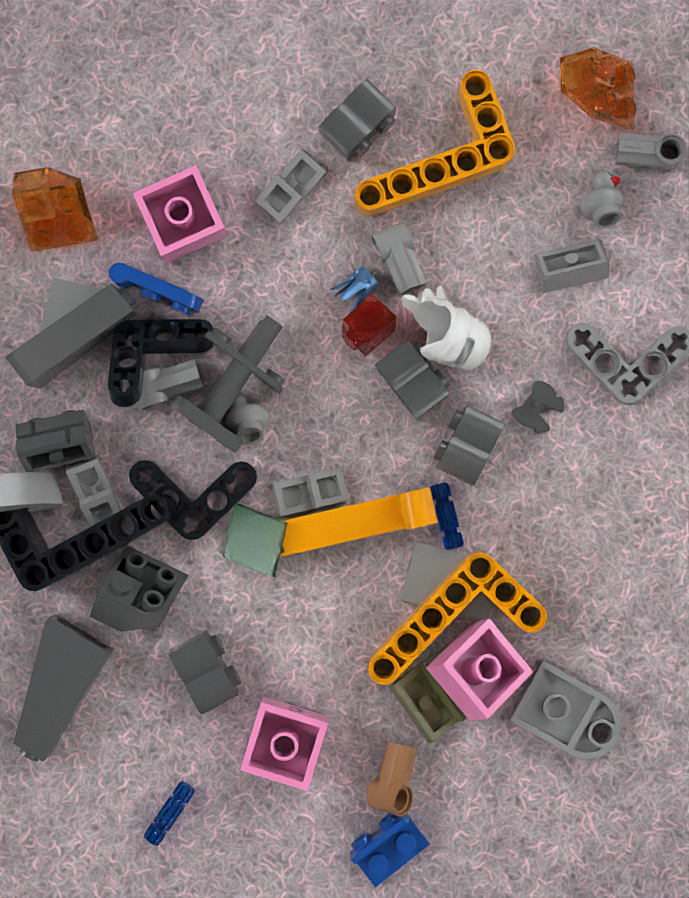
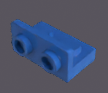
M388 813L380 820V828L372 835L365 832L351 844L353 849L350 851V860L354 865L358 864L375 887L430 845L427 838L408 814L399 817Z

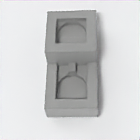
M300 149L281 174L275 175L255 201L279 223H282L325 177L328 171L303 149Z
M95 454L93 459L79 461L66 466L65 472L80 500V508L90 527L121 511L109 477L98 454Z
M341 467L271 484L278 517L349 500Z
M17 472L0 474V512L27 508L28 512L63 506L56 473Z

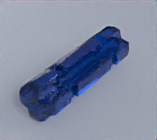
M443 482L430 486L432 498L436 502L434 506L439 530L444 532V536L441 537L444 548L451 550L463 546L462 534L457 532V527L460 526L453 500L449 501L448 497L451 496L449 484Z
M184 781L179 782L172 793L173 797L170 796L153 820L155 823H151L144 833V838L152 845L158 846L167 834L165 831L170 830L183 811L184 803L188 804L194 795L195 789Z

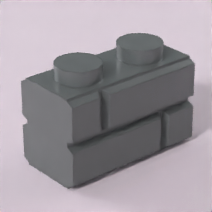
M68 410L61 415L33 418L28 422L15 425L17 438L16 452L26 472L40 471L95 458L92 429L84 410Z

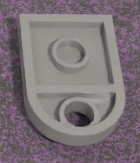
M543 659L540 660L508 718L509 721L567 754L585 760L602 757L611 751L618 742L622 729L619 710L610 698ZM599 723H606L610 728V734L604 741H596L592 737V730Z

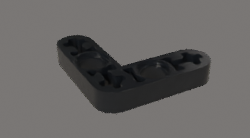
M203 319L127 320L115 327L107 383L110 399L113 404L120 407H128L140 400L146 354L203 353L210 350L214 345L204 336L207 331H213L211 323ZM161 333L173 334V337L169 340L162 341L156 339ZM180 333H183V339H180ZM130 335H133L132 346L127 345L126 342ZM124 359L136 360V363L130 367L119 365ZM123 380H128L129 387H127L126 391L122 392Z
M138 461L131 467L129 472L131 484L144 498L150 496L148 491L154 488L148 482L140 484L137 481L140 477L138 473L139 468L147 470L151 467L153 469L150 475L157 484L160 483L161 479L166 482L154 494L172 490L178 495L177 512L169 524L182 537L188 540H195L204 536L253 489L258 478L257 471L252 465L242 461L236 462L193 502L152 461ZM237 468L241 471L247 468L251 472L248 475L250 483L248 485L238 484L233 490L238 492L239 495L234 499L230 491L221 486L220 483L226 479L228 485H230L236 479V475L233 472ZM214 491H221L227 497V504L220 511H215L208 505V497ZM155 500L152 506L163 517L165 509L159 501ZM201 503L205 512L214 516V519L209 523L207 517H204L198 524L201 529L198 533L195 531L187 533L184 529L187 526L185 518L187 516L192 519L196 518L201 513L200 510L196 509V506Z

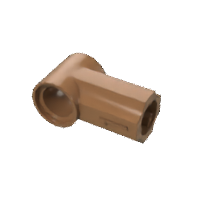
M387 742L379 777L370 783L367 790V803L371 808L399 817L408 813L413 802V791L409 786L417 753L416 748Z

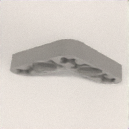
M579 323L569 329L565 337L566 346L570 352L622 404H632L640 400L689 354V330L680 326L673 327L665 332L630 366L596 329L589 324ZM575 331L580 334L586 331L589 334L586 341L592 348L597 343L602 347L594 352L589 360L584 354L590 352V350L583 344L578 347L574 344L576 340ZM671 335L674 337L682 335L685 339L682 342L684 350L680 348L673 350L668 355L673 359L670 363L666 354L658 350L657 347L660 345L661 349L665 350L673 343ZM604 354L611 357L614 364L611 372L605 374L597 370L595 362L599 355ZM649 356L656 357L661 362V370L657 375H649L644 370V361ZM636 368L639 376L649 383L645 386L644 382L640 381L633 388L634 397L630 394L623 396L621 394L623 390L621 382L629 383L638 376L632 372Z

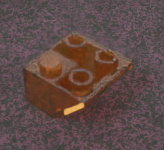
M595 47L560 57L561 92L590 118L624 129H635L634 116L636 114V105L633 91L635 71L633 69V62Z
M50 167L14 173L12 197L31 252L98 240L80 178Z

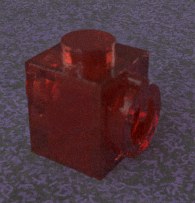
M372 294L342 319V338L352 350L356 351L358 349L366 357L395 332L397 316Z

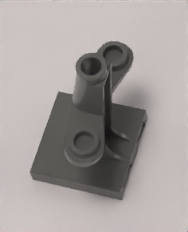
M266 315L263 320L258 322L238 352L228 345L231 338L217 328H214L212 332L207 331L204 337L230 356L232 361L206 398L197 407L177 394L173 395L167 405L187 417L199 429L214 437L218 443L236 453L243 441L219 423L251 374L279 394L284 388L281 385L285 380L270 369L266 373L263 372L257 365L283 327L273 318Z

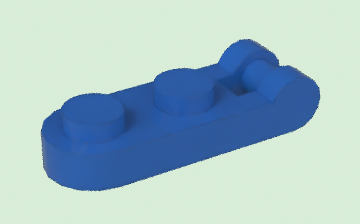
M115 263L109 269V277L117 286L121 288H127L131 285L142 289L140 292L141 296L156 303H159L160 298L173 303L171 309L186 316H190L192 311L199 313L204 300L195 294L124 263Z

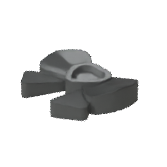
M539 380L534 381L532 384V394L528 396L522 406L512 410V415L521 425L533 428L535 433L549 431V425L539 413L545 410V406L561 413L564 412V399L557 397L555 390L549 384Z

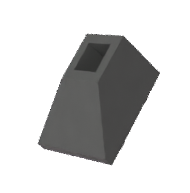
M127 545L97 591L90 617L120 632L159 627L188 575Z

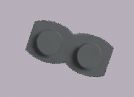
M366 79L352 91L343 103L319 125V133L347 161L353 155L358 159L370 148L372 143L369 140L377 132L383 135L395 123L396 119L393 116L396 114V107Z
M407 339L378 361L375 367L417 420L449 396L450 393L446 388L450 386V383L439 369L434 372L425 362L428 359L421 354L420 348L422 346L418 342L412 345Z
M469 405L465 407L463 412L457 409L448 427L454 430L449 441L442 440L433 458L438 460L435 468L471 486L475 485L505 423Z
M207 630L173 647L168 654L201 715L238 696L239 689L237 685L241 684L240 677L234 666L227 667L221 655L225 654V650L217 635L211 637Z

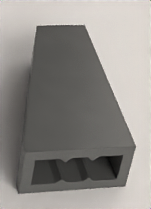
M111 283L5 358L26 385L41 389L111 335L115 327L134 317L136 312L132 306L136 302L124 287L118 291Z
M56 614L50 616L45 623L13 743L21 748L20 753L33 761H38L39 759L44 762L52 754L114 650Z

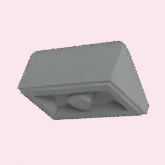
M600 239L534 255L543 293L609 278L610 263Z

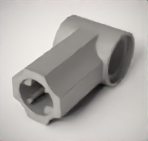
M619 133L616 144L615 164L654 167L662 171H671L685 157L687 144L681 136L673 133L664 136ZM669 146L673 148L676 152V158L669 160L663 157L661 147Z
M404 222L371 235L374 246L377 245L380 251V260L382 263H386L399 296L426 285L424 275L413 252L414 244Z
M193 359L162 370L161 368H154L144 371L142 395L139 400L141 410L152 408L151 405L156 403H168L174 394L180 396L205 388L196 360Z

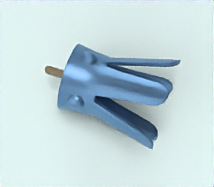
M361 266L360 269L357 268L349 276V279L330 288V290H335L345 285L334 294V296L341 294L342 300H348L358 292L353 308L349 312L350 314H355L368 294L375 292L376 288L380 286L374 277L378 269L370 273Z

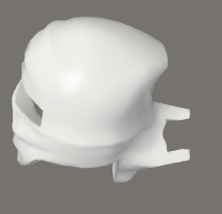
M442 286L437 287L436 296L430 288H426L423 292L418 293L417 298L413 295L401 297L402 305L413 313L418 324L427 331L426 345L420 348L421 354L430 361H436L438 364L463 370H473L485 361L492 345L489 328L481 319L474 318L466 309L454 307L448 301Z

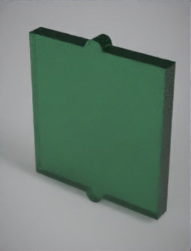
M234 504L230 526L226 528L228 535L223 557L271 578L275 577L280 554L284 553L282 546L288 523L242 504Z

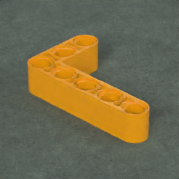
M478 69L470 70L463 76L458 91L459 101L474 141L364 180L357 186L354 201L358 212L365 216H375L499 172L509 165L515 152V146L488 74ZM476 84L481 87L483 93L477 96L471 95L466 90V86ZM483 115L489 116L493 119L494 126L483 127L479 124L477 118ZM500 147L505 151L506 157L499 160L495 159L489 153V149ZM461 158H468L473 162L474 169L464 171L459 168L457 161ZM430 169L438 170L442 174L443 179L435 183L430 182L425 177V172ZM403 180L409 183L411 190L406 194H400L394 190L392 185L397 181ZM365 192H374L379 197V201L369 206L364 204L360 197Z
M428 487L262 525L269 559L400 529L408 530L438 523L431 489Z
M480 550L472 551L460 561L373 652L369 658V676L374 682L381 685L391 684L481 591L525 632H538L544 627L547 621L546 610L489 554ZM477 558L486 559L489 565L487 572L481 576L473 575L470 571L471 563ZM503 582H509L513 585L511 597L504 600L497 598L495 594L497 586ZM453 583H459L465 588L463 597L455 601L450 600L446 596L448 586ZM529 606L536 607L538 610L536 620L532 623L522 622L521 612L523 609ZM434 608L440 611L441 619L435 625H427L423 622L422 614L427 609ZM406 633L413 634L418 639L416 646L409 650H405L398 645V639ZM385 658L390 660L394 667L388 674H380L374 669L376 661Z

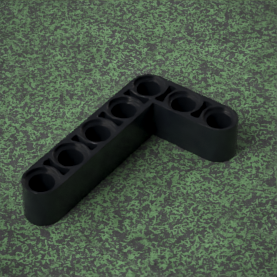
M159 493L147 496L51 549L48 548L27 508L11 510L12 518L9 522L4 519L2 512H0V546L22 587L28 591H38L54 585L169 523L176 515L177 506L175 500L168 494ZM155 500L161 502L165 509L161 519L154 517L151 512V505ZM124 517L130 518L134 523V531L131 535L126 534L122 530L121 524ZM95 533L101 535L104 540V547L101 551L95 549L92 544V537ZM20 535L24 536L28 541L26 552L22 551L18 546ZM66 549L71 551L74 556V563L71 567L66 565L63 560V553ZM36 565L41 567L44 572V580L42 582H39L34 577Z

